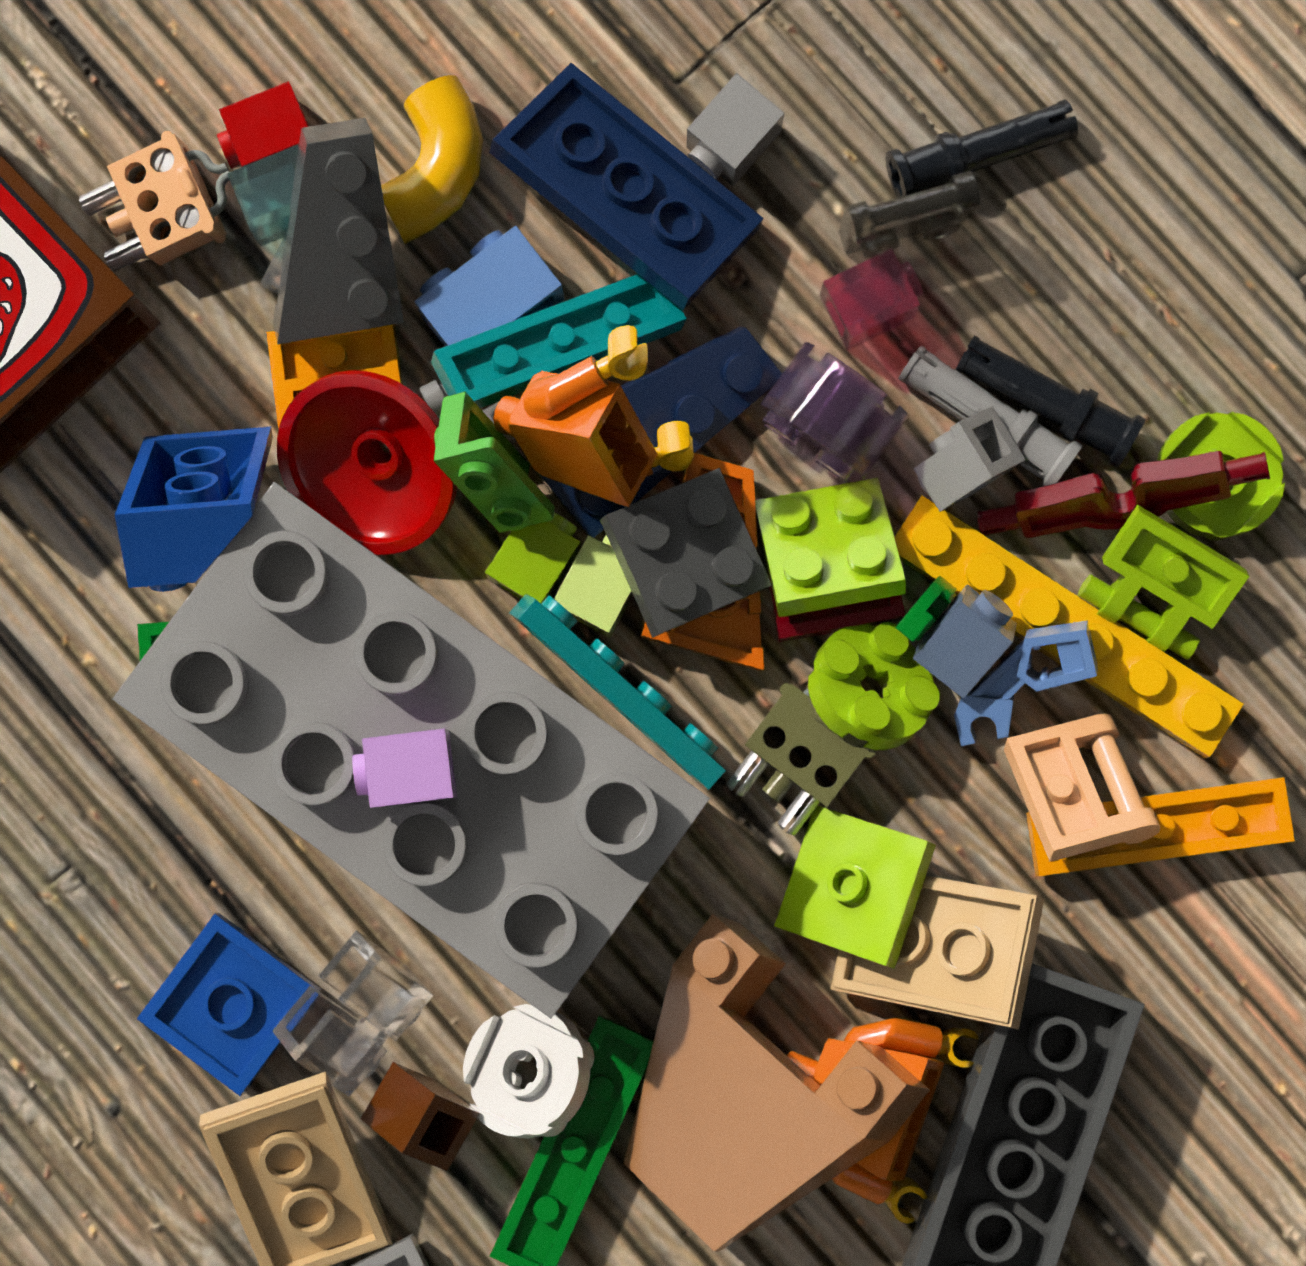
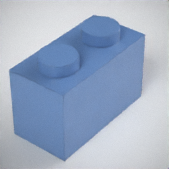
M515 225L505 234H502L500 230H496L482 238L470 251L473 258L454 272L450 268H445L430 277L420 288L422 296L414 302L420 316L445 347L557 305L564 300L562 284Z

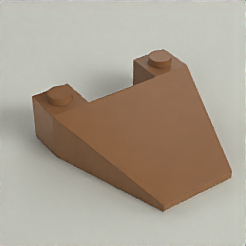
M716 914L710 916L672 965L624 1165L714 1252H719L887 1144L930 1089L882 1047L857 1040L821 1086L817 1084L744 1018L786 963L741 923Z

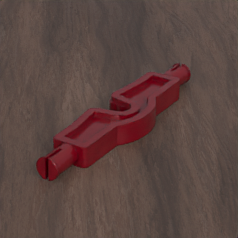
M1213 451L1184 458L1140 463L1134 467V471L1131 473L1132 489L1121 494L1109 491L1100 475L1094 473L1049 486L1019 491L1015 493V504L977 511L980 532L987 536L1021 528L1025 538H1034L1083 527L1102 530L1121 529L1137 504L1160 517L1168 510L1227 499L1231 496L1230 486L1264 479L1269 480L1270 473L1266 453L1262 452V454L1224 461L1221 451Z

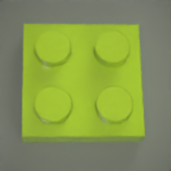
M878 477L755 500L756 520L779 617L906 594V579Z

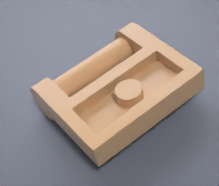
M1097 714L1013 736L1006 740L1004 747L1005 755L1049 862L1121 842L1126 844L1139 843L1153 837L1160 831L1157 817L1153 809L1145 808L1115 739L1119 736V731L1110 714ZM1083 747L1092 750L1119 814L1107 816L1079 748Z

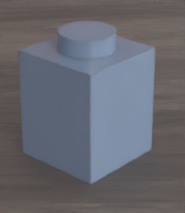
M967 584L922 639L919 640L913 659L964 699L1013 643L1017 623L1011 619L1013 612L995 594L987 590H983L979 594Z

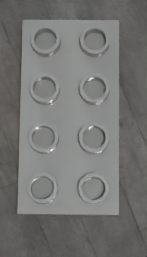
M273 482L255 506L251 519L220 553L112 698L120 706L550 1019L555 1015L710 799L703 792L276 482ZM443 728L450 731L457 798L370 808L368 795L357 796L352 756L364 754L363 738Z

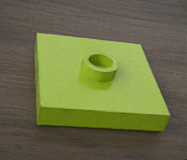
M817 806L808 824L774 927L895 969L936 844Z

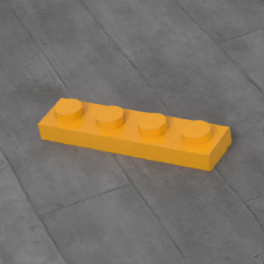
M1285 777L1141 797L1145 808L1153 809L1160 824V831L1156 835L1139 843L1126 844L1121 842L1049 862L1030 813H1026L1035 876L1295 841ZM1114 801L1102 802L1108 817L1119 814Z

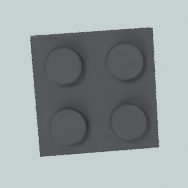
M720 468L631 504L629 507H624L607 514L600 520L652 638L772 585Z

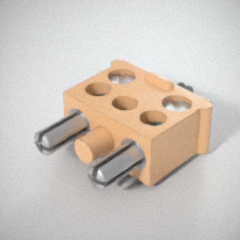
M164 131L160 141L108 165L107 168L112 181L79 197L82 210L88 216L120 201L124 204V209L106 217L107 224L115 237L132 229H135L137 237L104 252L107 266L115 272L144 257L150 258L161 266L213 240L217 243H223L226 240L227 233L218 214L226 206L225 185L233 177L226 163L220 165L213 163L206 153L199 150L190 151L188 146L170 131ZM195 159L201 161L208 171L222 174L216 181L215 189L218 199L215 205L195 164ZM143 175H145V178L143 179V181H141V182L139 183V180L141 179V177H142ZM158 202L157 207L151 211L153 205ZM171 229L169 236L163 239L165 233Z

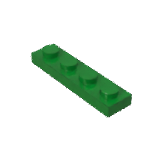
M599 1014L588 1038V1042L594 1051V1062L590 1069V1081L584 1101L573 1118L567 1122L562 1132L556 1136L543 1137L489 1257L509 1266L558 1265L648 1066L654 1039Z

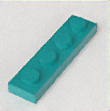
M639 274L437 349L433 352L431 364L448 396L466 391L480 408L500 401L506 395L514 396L524 392L533 375L541 371L559 374L590 356H593L596 361L608 356L609 334L620 326L630 325L637 329L638 346L639 344L650 343L681 331L687 318L682 309Z
M525 594L509 612L512 617L695 781L709 790L724 774L726 770L711 757L718 750V747L693 724L689 723L682 731L668 719L665 714L672 705L645 681L636 689L618 673L625 663L599 639L596 638L588 646L571 631V628L578 620L554 598L548 595L540 603L537 599Z

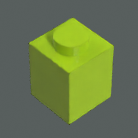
M554 512V518L551 521L530 525L521 530H511L485 571L486 576L490 581L520 600L527 594L542 603L548 595L553 597L582 547L581 542L572 537L577 527Z

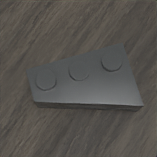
M366 118L301 128L290 203L291 211L286 245L283 250L278 300L275 305L273 319L277 344L404 323L373 134Z

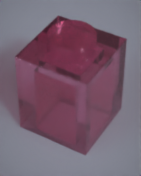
M891 248L823 281L819 297L848 351L914 319L920 306L917 298L923 295V291L910 263L905 261L899 264Z

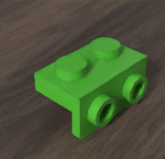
M467 392L443 397L439 426L434 434L435 454L433 461L499 533L509 530H521L530 525L553 520L555 506L529 478L530 465L507 438L495 429L494 423Z

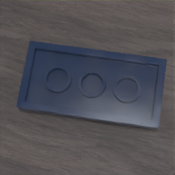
M572 63L492 139L489 153L682 310L696 298L758 231L764 219Z

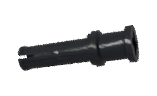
M1064 99L1055 105L958 137L955 133L944 132L935 136L934 143L904 153L898 149L886 152V168L897 199L903 206L915 201V195L946 184L952 189L964 185V182L969 180L971 172L1065 140L1077 138L1078 124L1076 116L1068 119L1065 114L1073 111L1072 106Z
M974 335L955 370L1061 426L1058 433L1063 435V439L1070 443L1075 439L1082 441L1109 456V464L1119 468L1143 427L1146 418L1138 414L1130 418L1099 401L1098 392L1089 389V391L1082 389L1079 394L988 345Z

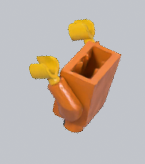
M630 325L620 326L609 334L608 356L598 361L593 356H590L559 374L541 371L533 375L521 398L511 395L504 396L498 402L494 412L495 429L499 433L515 437L536 472L549 479L626 507L630 506L645 477L653 474V467L660 465L666 470L682 471L689 467L694 458L693 438L690 436L688 423L672 421L661 425L657 429L658 447H654L621 385L607 381V378L611 376L621 380H636L643 376L648 365V344L642 343L637 346V329Z
M891 1018L853 1027L846 1035L844 1041L828 1038L824 1044L819 1061L794 1051L787 1054V1057L821 1086L857 1040L882 1047L930 1089L893 1138L884 1146L832 1178L836 1185L877 1205L885 1201L894 1217L902 1223L909 1224L916 1220L912 1213L898 1207V1201L902 1195L910 1192L918 1194L923 1199H927V1195L914 1179L905 1175L944 1064L960 1068H969L974 1064L972 1061L958 1059L953 1053V1044L958 1037L978 1039V1035L970 1029L950 1028L942 1033L941 1029L934 1025ZM939 1054V1057H940L944 1062H941V1061H939V1060L932 1059V1058H935V1057Z

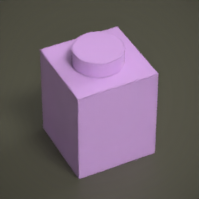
M443 728L363 738L364 754L352 756L357 796L368 795L370 808L457 798L450 731Z

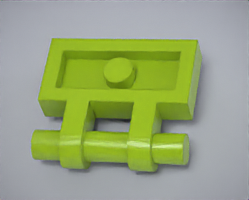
M1137 504L1102 556L1103 564L1119 573L1120 576L1114 583L1109 585L1090 574L1081 585L1078 596L1095 605L1099 610L1097 615L1114 624L1120 620L1145 635V640L1163 652L1169 649L1188 660L1196 651L1200 639L1184 630V625L1190 617H1193L1213 629L1248 580L1249 574L1245 568ZM1141 587L1169 604L1164 611L1157 614L1135 601L1134 598Z

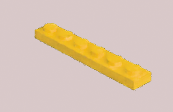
M923 495L919 498L894 537L900 561L932 582L941 576L957 588L955 592L957 595L968 584L979 594L983 590H987L998 596L1013 612L1011 619L1017 623L1015 636L1022 640L1025 639L1028 629L1088 620L1098 663V672L1096 677L1084 680L1203 758L1211 757L1244 705L1118 622L1113 624L1097 615L1099 611L1097 608L946 510L939 512L936 505ZM1056 644L1041 646L1040 652L1061 665Z

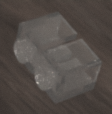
M357 930L323 969L319 977L342 994L338 999L344 1006L362 1018L358 1019L312 986H309L272 1031L298 1064L315 1075L326 1071L331 1085L349 1097L362 1081L376 1070L381 1058L387 1052L383 1046L385 1041L389 1037L396 1041L405 1029L418 1019L424 1006L434 996L405 964Z

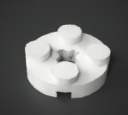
M532 1005L513 1007L515 1010H510L501 1017L494 1015L485 1021L469 1043L464 1058L463 1076L464 1083L471 1086V1096L475 1104L470 1105L480 1113L478 1119L497 1133L524 1139L556 1136L564 1130L567 1122L573 1118L584 1101L590 1081V1069L594 1062V1051L590 1043L581 1037L577 1027L560 1013L556 1012L552 1019H550ZM534 1056L537 1062V1076L533 1083L529 1082L525 1089H521L522 1076L515 1072L516 1066L519 1061L530 1062Z

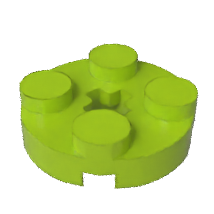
M1218 412L1212 414L1205 413L1188 419L1165 440L1157 458V461L1221 451L1224 461L1262 454V452L1266 453L1270 473L1269 480L1264 479L1234 485L1230 490L1231 496L1227 499L1168 510L1166 512L1181 528L1194 535L1204 536L1214 541L1245 534L1265 522L1278 507L1283 497L1285 482L1282 483L1283 470L1281 466L1284 459L1281 447L1273 434L1254 418L1234 412L1229 414Z
M883 622L878 626L868 624L846 626L839 629L817 651L814 657V670L808 676V691L811 702L825 725L843 739L850 733L857 739L868 741L863 747L873 750L893 749L909 741L925 725L930 713L937 707L940 701V693L933 681L932 674L913 659L916 648L909 643V639L895 628L897 625L890 622ZM867 676L876 680L882 688L884 698H880L875 690L865 691L861 686V682Z

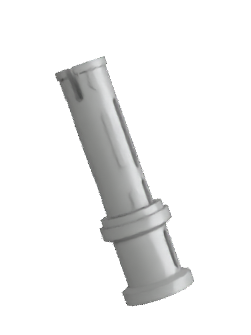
M922 345L911 357L898 380L919 391L960 421L993 406L1026 459L1020 465L1043 480L1042 487L1056 484L1082 448V445L1078 442L1073 441L1068 444L1037 423L1038 415L1033 411L1027 412L1023 409L1018 413L1010 406L1005 405L972 380L939 360L938 357Z

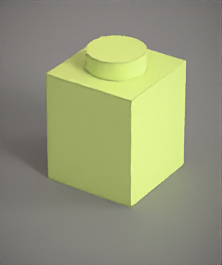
M589 535L587 536L554 599L569 611L579 623L611 638L633 593L607 535H605L602 542Z

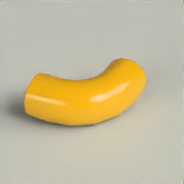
M447 75L427 82L411 93L404 102V108L420 139V155L415 164L405 173L381 185L385 208L404 244L432 231L458 211L479 176L483 136L474 105L460 79L455 75Z

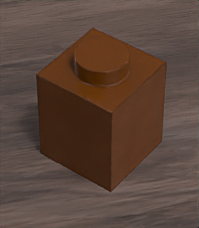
M392 1062L360 1119L402 1154L448 1171L480 1113L437 1080Z

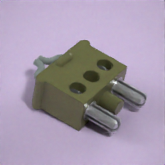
M784 683L780 687L782 696L746 742L745 746L751 751L729 779L727 786L732 791L753 762L760 756L762 759L735 794L744 797L768 764L772 765L777 770L762 788L766 794L780 803L794 783L802 788L801 792L778 821V825L782 830L809 795L813 796L786 832L790 835H796L821 802L824 806L828 807L863 759L874 757L875 750L863 747L868 741L857 739L850 733L843 739L831 731L817 714L811 702L808 688L802 692L793 684ZM771 727L781 728L786 735L784 744L779 748H771L765 743L764 735ZM804 746L809 749L811 761L806 767L799 768L791 763L790 753L793 748ZM824 765L833 767L837 773L835 783L829 787L819 785L815 779L817 769Z

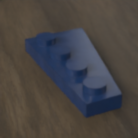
M738 327L669 361L667 365L651 373L622 384L621 387L654 447H658L657 429L661 425L672 421H684L690 427V436L693 438L695 453L780 381L784 375L746 327ZM515 437L510 439L509 441L534 470ZM660 465L653 467V474L645 477L631 504L641 499L672 471L666 470ZM536 472L587 536L595 538L604 530L600 520L605 515L626 507L549 479Z

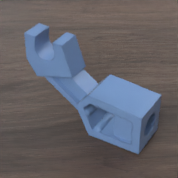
M1088 620L1028 629L1025 639L971 690L964 699L960 698L954 718L961 746L976 743L977 736L972 722L979 717H988L995 723L997 739L1008 737L1014 694L1025 683L1037 692L1096 677L1098 663ZM1056 644L1061 666L1052 669L1043 667L1040 672L1031 667L1033 658L1031 649L1039 650L1041 646Z

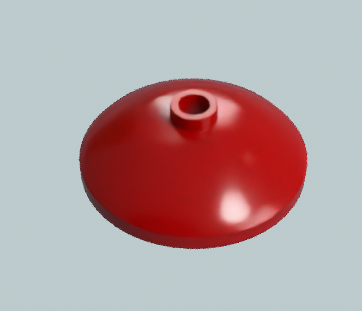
M348 370L328 374L317 379L296 395L282 417L277 435V460L286 490L373 554H396L423 543L444 523L452 509L457 493V486L433 461L435 454L434 434L439 426L440 419L422 398L396 380L384 375L361 370ZM379 441L388 447L391 455L381 449Z

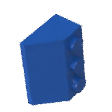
M271 426L144 437L115 512L128 588L149 586L151 590L166 592L179 589L187 583H196L253 516L273 440Z

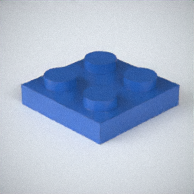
M215 913L137 1017V1020L237 1095L242 1096L318 995L321 988L223 915Z

